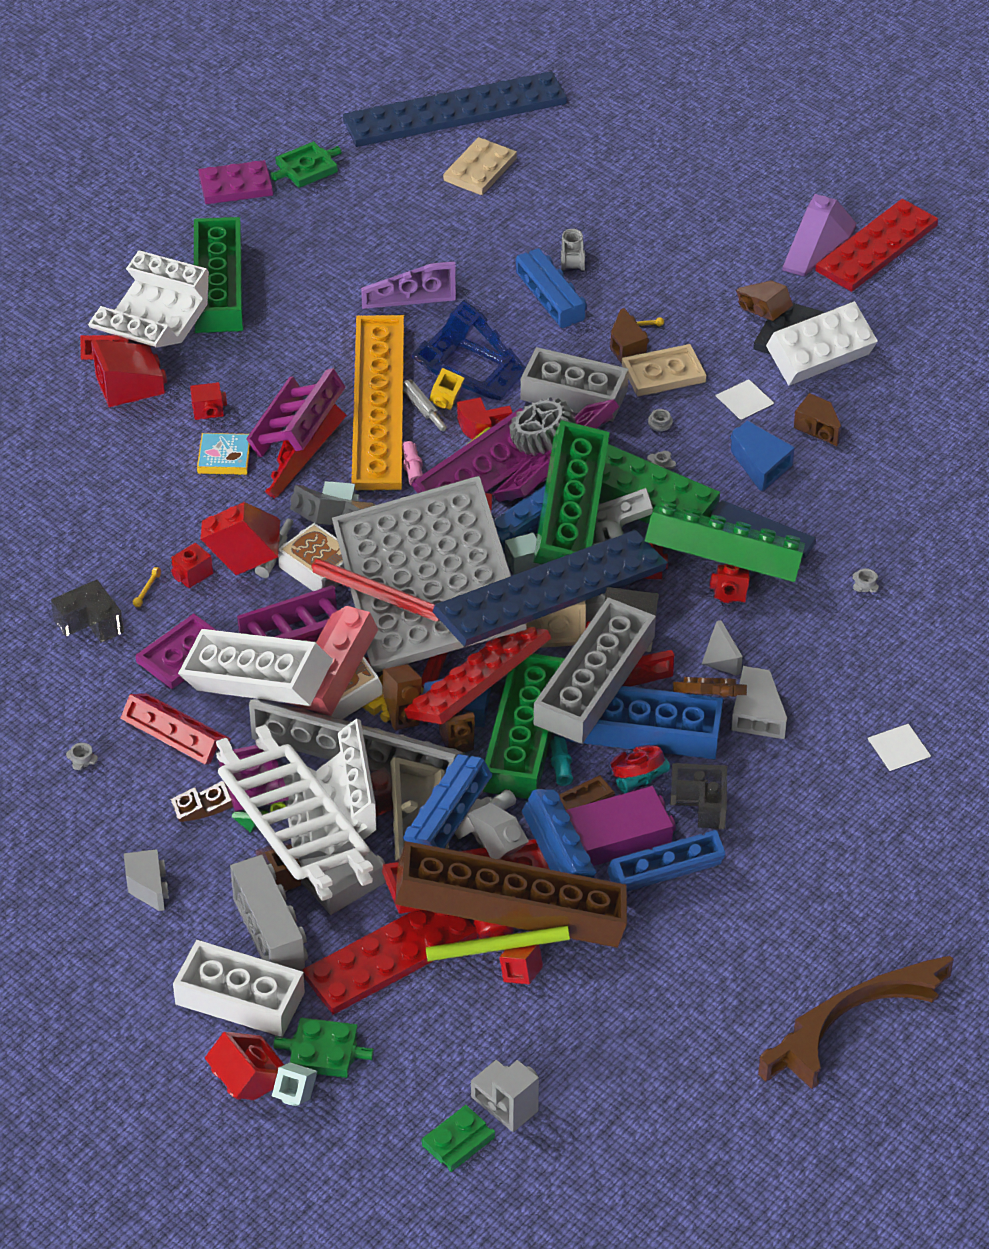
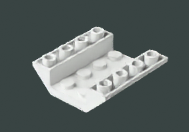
M138 251L126 268L135 279L134 283L115 310L100 306L88 326L154 347L182 343L207 306L209 271L206 268Z
M356 718L338 733L341 751L317 771L311 768L309 770L364 840L376 830V809L361 720ZM298 772L283 777L286 786L303 780ZM311 789L288 797L289 800L285 801L286 807L316 796ZM324 806L288 818L289 827L329 813ZM337 823L292 838V847L303 845L342 830ZM347 840L300 857L298 860L342 853L352 849L354 846Z

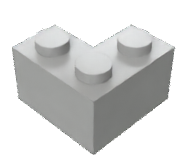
M495 1060L471 1080V1098L512 1132H515L538 1112L539 1077L531 1067L524 1066L518 1060L509 1067L503 1066L499 1061Z

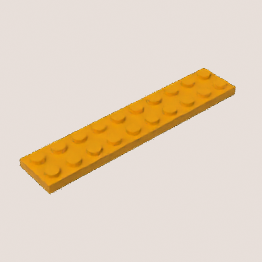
M404 315L356 316L351 484H355V490H402Z

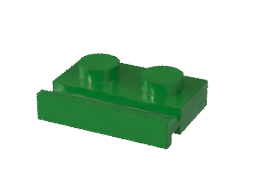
M464 1105L423 1137L422 1146L441 1164L444 1163L450 1172H453L495 1138V1130L487 1127L484 1120L467 1105Z

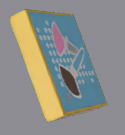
M202 433L197 464L198 474L247 475L251 445L246 438L249 434Z

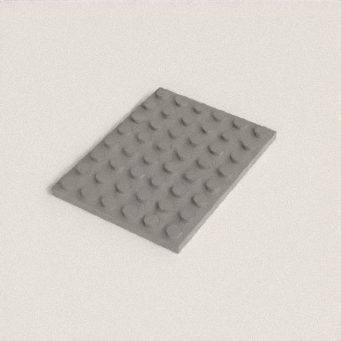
M480 476L332 518L346 570L433 604L511 576ZM350 588L355 608L370 612L378 627V631L367 650L371 668L375 673L383 671L385 668L408 664L464 647L441 621H433ZM526 624L520 625L518 627L494 635L487 639L481 640L474 644L526 630Z

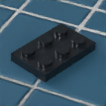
M793 303V306L775 320L767 319L754 341L753 349L770 354L766 345L774 332L821 315L824 312Z

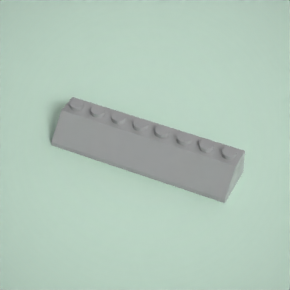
M253 699L249 703L252 739H260L256 733V727L266 725L278 746L289 744L295 751L331 760L341 751L338 733L352 722L308 711L304 708L289 706L278 701ZM361 725L369 771L392 777L391 760L396 757L441 768L446 773L447 767L453 763L458 754L465 755V752L453 748H446L430 742Z

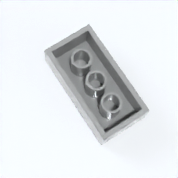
M536 347L521 377L520 400L537 403L540 399L546 401L550 397L553 400L559 398L561 401H566L574 413H579L586 405L612 399L617 402L620 408L628 391L629 369ZM619 408L613 413L614 417L610 421H614Z
M259 855L230 865L233 900L261 959L302 971L305 968V961L308 960V955L303 945L307 943L306 935L302 926L297 927L295 923L296 915L291 905L287 906L285 903V891L281 884L277 885L275 882L276 875L272 864L267 865L263 855Z

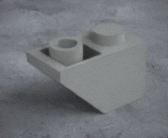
M157 849L124 853L128 893L156 910L164 911L163 899H168L169 896L167 882H161V877H166L164 860H158Z

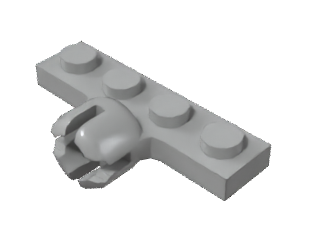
M646 488L598 505L593 536L594 544L623 535V525L652 514L654 509Z

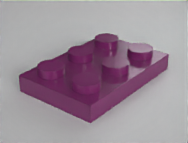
M265 160L198 169L205 205L273 196Z
M193 613L136 654V662L169 688L173 689L185 680L178 673L201 629L217 630Z
M257 745L233 750L239 760L264 752ZM275 759L234 773L233 776L237 781L278 768L279 765ZM218 760L220 767L225 765ZM280 778L245 790V792L252 798L286 785L284 779ZM227 786L234 810H245ZM286 797V798H283V799H280V800L271 802V803H269V804H273V803H277V802H282V801H287V800H289V798Z

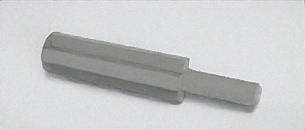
M406 380L403 383V392L426 419L430 418L440 431H445L446 425L436 415L438 410L413 380Z
M287 519L280 530L279 548L287 542L288 537L286 535L293 524L292 519ZM278 558L257 566L255 573L259 577L267 578Z

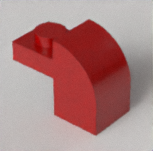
M481 397L457 402L458 423L462 432L470 439H474L486 428H492L513 413L510 406L486 410Z

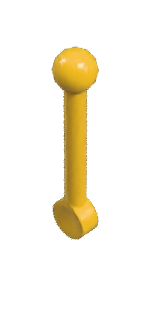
M658 317L656 320L636 321L638 326L657 325L660 327L664 325V319Z
M159 567L152 569V575L140 595L133 599L135 607L142 606L143 598L156 577H160L161 569Z

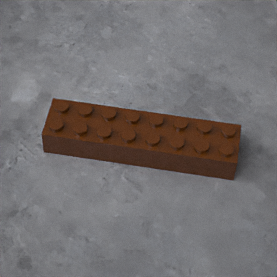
M405 841L397 871L396 905L529 931L568 926L570 939L616 948L620 944L627 925V893L625 884Z

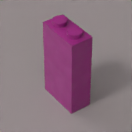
M653 786L566 810L587 854L590 856V862L593 866L671 843L673 832L676 831L673 817L671 815L668 816L665 811L666 807L663 797L657 795Z

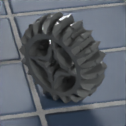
M550 397L546 401L540 399L537 403L532 402V405L524 406V410L516 412L517 417L511 419L512 424L509 426L510 437L519 451H524L526 455L532 453L536 456L540 452L545 454L547 451L552 450L554 435L561 420L576 424L574 412L567 405L566 401H561L559 398L553 400Z

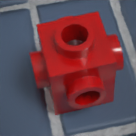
M729 564L718 565L716 574L712 573L710 579V589H714V598L725 603H732L733 601L745 602L749 584V570Z

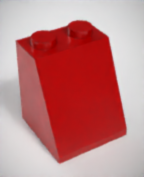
M104 340L91 341L95 376L109 408L165 394L166 373L164 369L160 370L159 357L157 353H152L149 345Z
M243 502L202 520L200 539L235 575H239L278 558L280 519Z

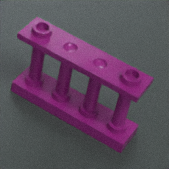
M327 369L317 384L300 387L293 376L288 378L246 438L258 457H263L274 442L289 440L295 451L303 450L346 388L335 369Z
M331 585L238 615L239 633L268 637L265 632L278 628L282 634L275 636V638L316 643L329 619L316 622L313 616L327 613L330 617L332 613L338 611L335 587ZM301 620L306 625L296 630L289 626V624Z

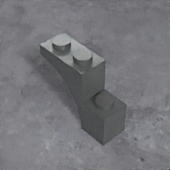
M295 485L294 493L291 496L290 509L315 524L333 525V517L372 507L375 504L338 498L317 492L304 485Z

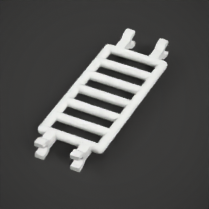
M266 725L256 727V733L260 738L256 740V745L259 749H263L264 752L241 760L232 750L227 738L216 741V745L220 749V752L217 753V758L225 764L218 770L220 777L295 879L301 880L308 877L322 901L332 898V892L328 888V886L332 885V880L323 871L349 863L362 886L372 883L373 878L369 872L373 870V866L368 860L363 858L369 854V847L291 745L278 746ZM284 756L290 761V764L237 781L233 776L234 773ZM297 772L303 778L301 781L252 798L245 792V790ZM309 789L316 796L264 815L257 808ZM321 806H324L329 813L275 832L270 824ZM337 823L342 830L289 850L283 844V841ZM347 840L355 847L300 867L295 860Z

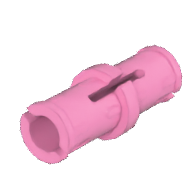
M407 441L402 444L403 467L408 473L411 485L414 480L423 475V462L418 456L416 444H413L412 441Z

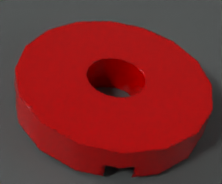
M646 745L635 747L633 749L634 753L629 755L626 752L620 753L613 758L610 764L614 776L628 778L646 774L657 769L664 763L665 758L660 747Z

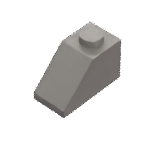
M489 803L467 814L491 858L502 860L518 852L529 842L517 819L493 803Z

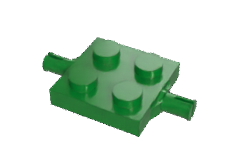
M313 141L276 156V165L280 170L272 172L271 177L274 182L286 177L291 179L299 188L338 172L337 164L331 158L341 155V149L339 146L325 150Z
M300 1018L297 1032L292 1039L277 1036L274 1039V1049L291 1050L289 1063L316 1070L317 1074L348 1078L350 1066L355 1058L372 1061L374 1055V1048L357 1047L358 1024Z

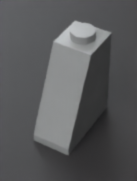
M743 666L740 684H747V695H737L731 731L785 739L787 716L770 670Z
M371 850L367 856L363 857L373 866V870L369 872L373 881L364 886L358 881L356 873L349 863L323 871L332 880V885L328 886L332 892V898L323 901L319 898L314 885L308 877L301 879V883L326 911L332 915L383 885L385 878L382 874V868L385 862ZM337 854L303 859L299 862L301 867Z

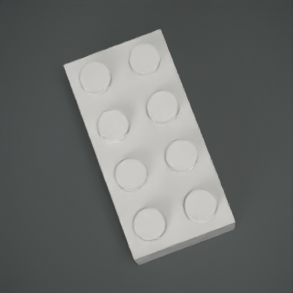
M854 301L774 332L766 347L788 386L869 355L878 341Z
M196 940L173 983L176 1005L283 1037L305 993L302 971Z

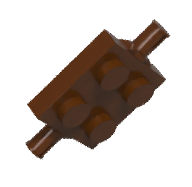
M684 677V682H673V692L736 697L737 695H747V684H737V679Z

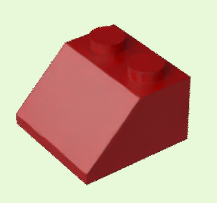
M223 1032L205 1056V1060L212 1067V1073L227 1086V1092L239 1100H256L273 1090L279 1067L285 1065L262 1036Z

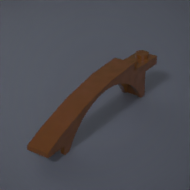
M951 956L923 961L878 975L834 995L795 1019L794 1033H789L773 1049L768 1048L762 1053L759 1059L758 1075L767 1082L789 1067L811 1089L815 1088L819 1083L818 1073L821 1069L818 1047L824 1034L836 1019L858 1005L883 998H913L931 1003L938 999L939 995L933 989L937 988L951 976L954 959Z

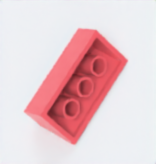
M345 606L331 614L316 643L333 659V662L310 706L288 704L332 716L378 631V627L370 612Z

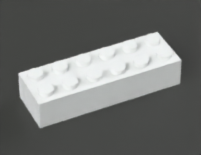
M201 629L178 674L197 691L310 706L333 659L315 642Z

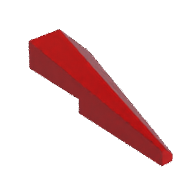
M336 404L333 405L303 450L295 451L289 440L283 441L276 460L279 463L277 471L275 470L271 474V478L274 481L270 488L265 490L267 495L277 498L347 415Z

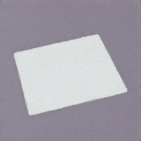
M746 380L716 395L740 420L774 404L750 380Z
M909 724L868 737L869 742L889 771L931 757Z

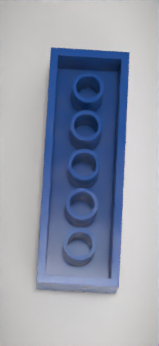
M621 686L583 743L625 749L655 745L660 747L663 753L716 760L723 698ZM564 737L567 742H575V743H578V742H576V741H573V740H571V739H568V738Z

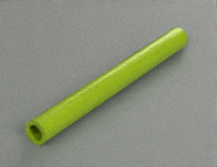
M568 926L426 947L428 961L566 941L570 940Z

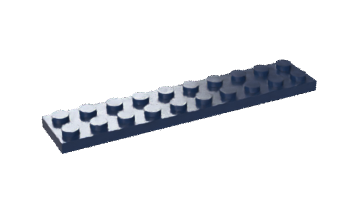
M551 71L383 106H375L359 111L355 110L344 113L343 121L355 147L564 105L566 104L567 97L554 73Z
M634 530L434 605L433 613L457 640L466 647L664 571L668 562L648 542H644L645 539Z

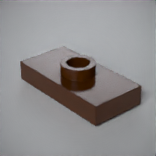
M599 775L559 794L565 810L615 797V792Z

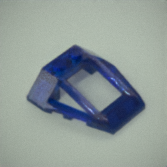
M465 300L451 312L446 324L429 342L424 340L410 356L437 376L441 369L444 368L464 377L462 388L495 400H501L521 379L526 369L512 349H507L500 340L501 336L496 329L492 330L487 324L488 319L484 314ZM475 327L499 353L470 341L466 337ZM461 346L500 365L484 382H481L443 363Z

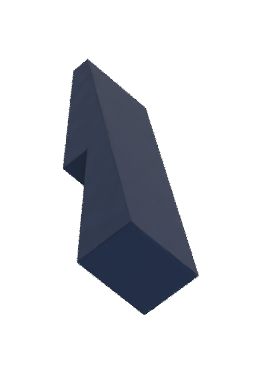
M724 500L719 502L711 514L726 518L728 523L736 524L738 521L750 524L751 529L761 531V528L775 531L776 535L785 538L786 535L796 536L801 539L800 542L805 543L802 558H806L816 544V537Z

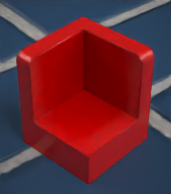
M540 945L507 949L499 957L503 982L530 984L543 967Z

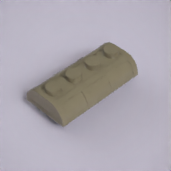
M394 757L391 760L395 862H399L405 844L403 837L407 827L412 825L419 814L420 808L425 805L431 796L433 788L439 784L445 775V771L441 768ZM449 842L444 849H449Z

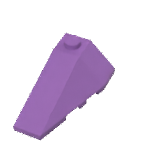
M817 194L814 195L804 214L782 271L806 276L816 267V264L821 259L834 251L841 243L843 244L851 238L857 223L836 199Z
M455 261L428 264L362 287V309L456 300Z

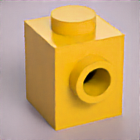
M442 368L432 388L429 401H432L437 407L451 410L461 391L464 377Z

